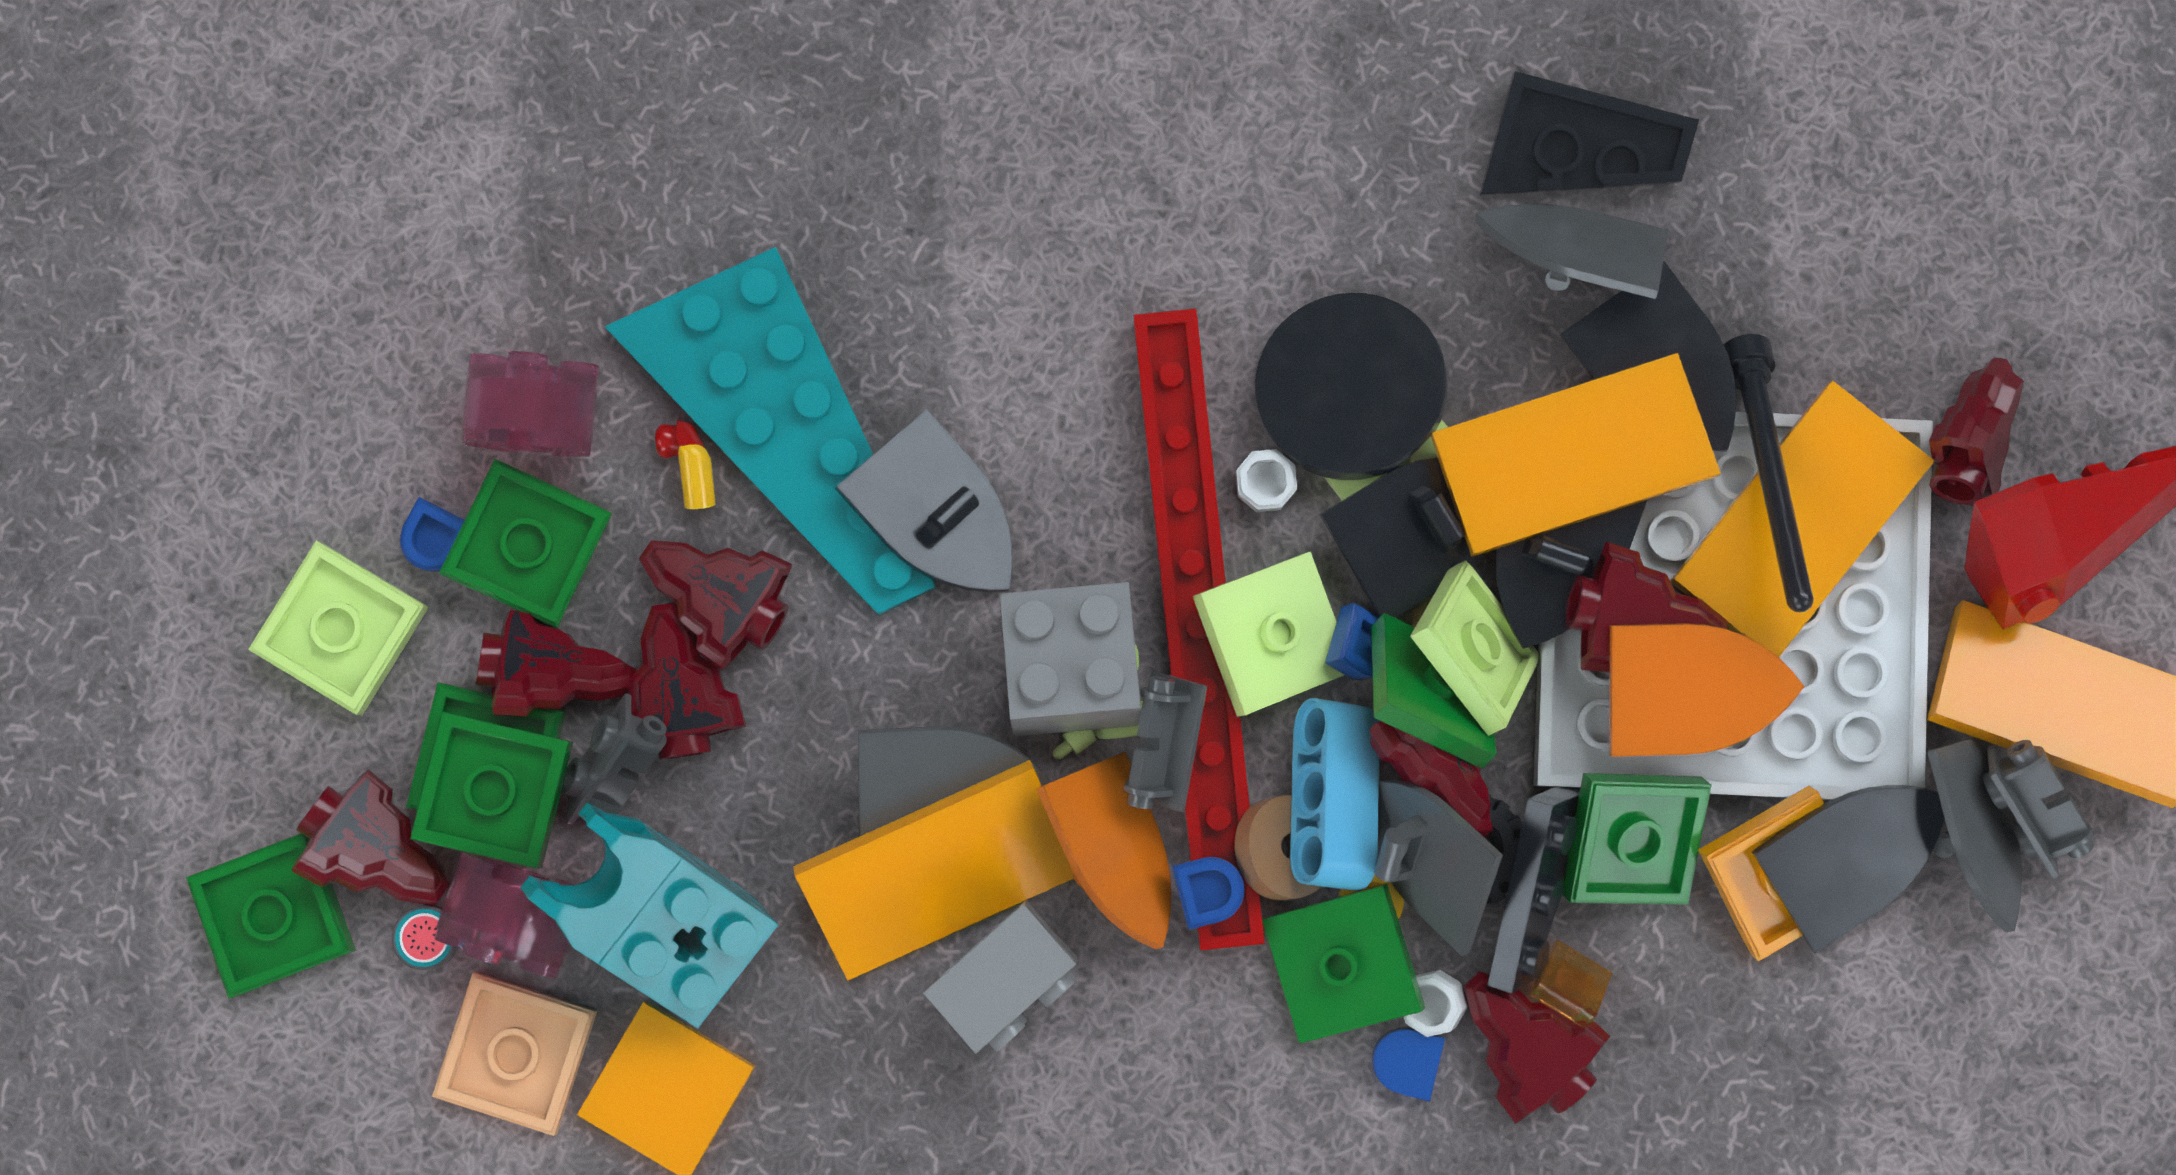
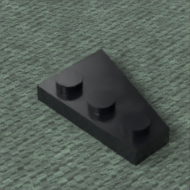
M1515 71L1510 81L1480 195L1659 185L1682 182L1699 119Z
M1557 786L1528 798L1488 986L1513 993L1534 979H1538L1545 969L1550 950L1547 938L1561 901L1568 853L1573 844L1577 829L1575 814L1580 788Z

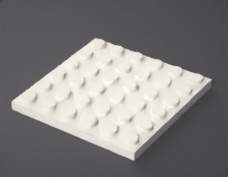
M1736 412L1734 430L1728 450L1726 452L1713 451L1721 472L1717 478L1647 500L1630 547L1631 550L1640 553L1643 566L1665 573L1669 580H1671L1758 471L1746 412ZM1773 413L1779 443L1802 415ZM1881 418L1932 458L1929 440L1933 433V421ZM1932 465L1780 655L1779 658L1795 673L1805 686L1803 690L1777 719L1744 741L1707 753L1611 757L1609 755L1610 672L1581 670L1580 630L1569 629L1561 635L1538 644L1539 662L1537 664L1533 786L1580 788L1583 773L1702 776L1712 785L1710 794L1788 798L1803 788L1811 786L1819 792L1823 800H1832L1849 792L1875 786L1909 785L1925 788L1931 488L1929 484L1932 476ZM1672 584L1677 594L1686 595L1674 584Z

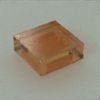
M1557 939L1550 947L1545 969L1541 976L1535 980L1529 996L1582 1028H1587L1597 1017L1613 973Z

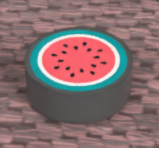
M432 905L417 906L407 910L399 917L392 932V945L397 957L408 967L417 970H430L448 963L456 954L461 939L460 928L455 917L446 909Z

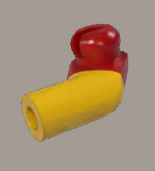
M677 420L676 425L661 424L655 431L658 455L662 458L679 457L684 508L704 509L715 506L711 458L694 426Z

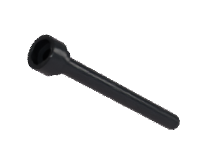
M1760 334L1740 335L1727 341L1724 347L1732 366L1735 388L1741 390L1786 603L1792 611L1801 613L1811 608L1814 598L1767 389V384L1771 380V373L1776 366L1771 342L1767 337Z

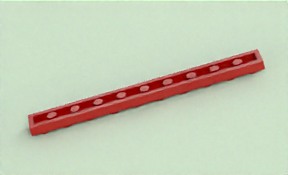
M1197 309L1133 315L1170 675L1207 686L1185 806L1190 861L1204 857L1224 859L1239 871L1244 883L1243 901L1239 909L1231 917L1217 923L1197 927L1199 950L1265 944L1260 896L1243 878L1237 865L1234 848L1238 824L1244 813L1250 808L1241 719L1235 713L1192 597L1226 583Z

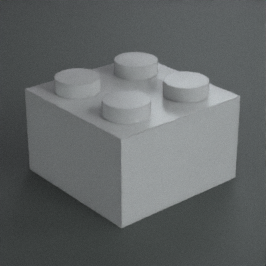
M1129 582L1000 594L1009 714L1014 737L1139 725L1141 704Z
M1025 900L936 979L923 994L975 1054L987 1044L997 1052L1026 1026L1027 1019L1022 1012L1038 999L1047 1008L1075 983L1074 979L1076 976L1070 970L1076 965L1077 956L1030 902Z

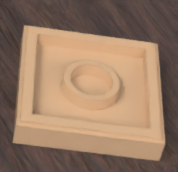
M473 972L432 1097L552 1136L557 1135L598 1010L483 973Z

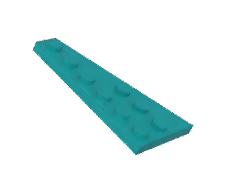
M776 247L604 326L877 614L881 615L936 589L931 578L914 570L899 559L835 490V487L873 455V452Z

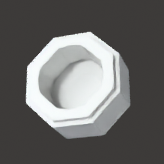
M1277 449L1252 451L1235 472L1237 497L1255 512L1281 510L1297 490L1295 464Z
M1442 970L1416 975L1426 1008L1422 1012L1404 1016L1405 1023L1426 1037L1451 1032L1457 1027L1468 1007L1461 982Z

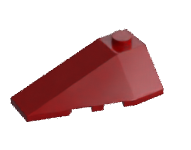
M2176 446L2141 453L2132 459L2124 469L2110 471L2104 462L2087 465L2080 474L2082 478L2061 483L2053 473L2033 477L1974 502L1964 569L1971 584L2003 630L2023 621L2026 623H2036L2053 614L2059 606L2064 604L2176 507Z

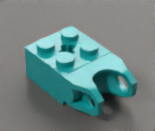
M587 802L578 815L586 821V826L602 837L605 853L599 870L589 880L577 885H561L554 881H544L529 875L520 888L532 903L555 920L563 935L575 950L698 1029L779 924L750 893L660 831L657 832L640 819L607 813Z

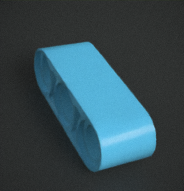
M1309 698L1298 709L1293 728L1290 863L1294 878L1301 884L1361 891L1370 884L1374 877L1378 856L1379 756L1370 744L1371 735L1369 730L1379 720L1374 717V711L1370 707Z

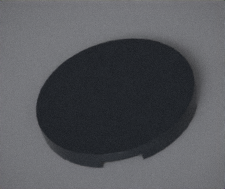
M1341 293L1326 296L1293 312L1277 327L1268 339L1258 362L1255 379L1257 407L1263 425L1274 443L1288 457L1302 465L1303 469L1319 476L1337 480L1367 479L1399 468V464L1419 450L1432 432L1437 430L1445 410L1448 389L1444 357L1435 336L1428 326L1403 305L1388 298L1367 293Z

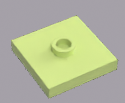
M316 540L248 650L352 713L363 716L426 614L429 606L323 542Z
M1311 551L1192 596L1237 717L1250 714L1344 676L1341 672L1325 664L1337 622Z
M1465 560L1448 569L1410 637L1489 736L1507 727L1539 662V652L1534 646L1522 649L1511 631L1501 603L1470 563Z

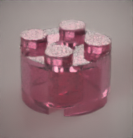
M509 351L508 358L493 354L471 353L467 369L462 443H466L465 445L474 448L508 453H518V451L553 452L552 456L589 457L591 444L593 443L599 366L585 362L562 361L560 362L559 369L557 366L547 365V355L533 352Z
M461 852L436 925L437 932L434 939L441 943L461 948L462 954L478 960L500 964L501 959L504 958L520 963L519 967L529 972L557 978L570 943L555 920L532 903L520 888L529 875L544 881H549L550 878L523 869L524 867L513 863ZM557 877L554 881L561 885H577Z

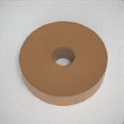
M1292 795L1267 798L1253 804L1242 816L1235 834V857L1243 878L1254 891L1272 900L1303 898L1313 894L1321 887L1299 883L1294 878L1291 870ZM1283 839L1288 845L1287 857L1283 854L1281 848Z

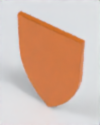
M1688 623L1610 625L1609 755L1611 757L1688 755L1707 753L1729 747L1758 733L1777 719L1792 704L1805 686L1795 673L1770 650L1744 635L1725 628Z
M1126 752L1037 788L1036 790L1073 871L1076 883L1083 888L1095 906L1125 934L1153 949L1163 948L1171 914L1172 893L1168 858L1161 833L1151 809L1137 808L1127 804L1129 793L1123 791V786L1125 782L1129 781L1131 763Z

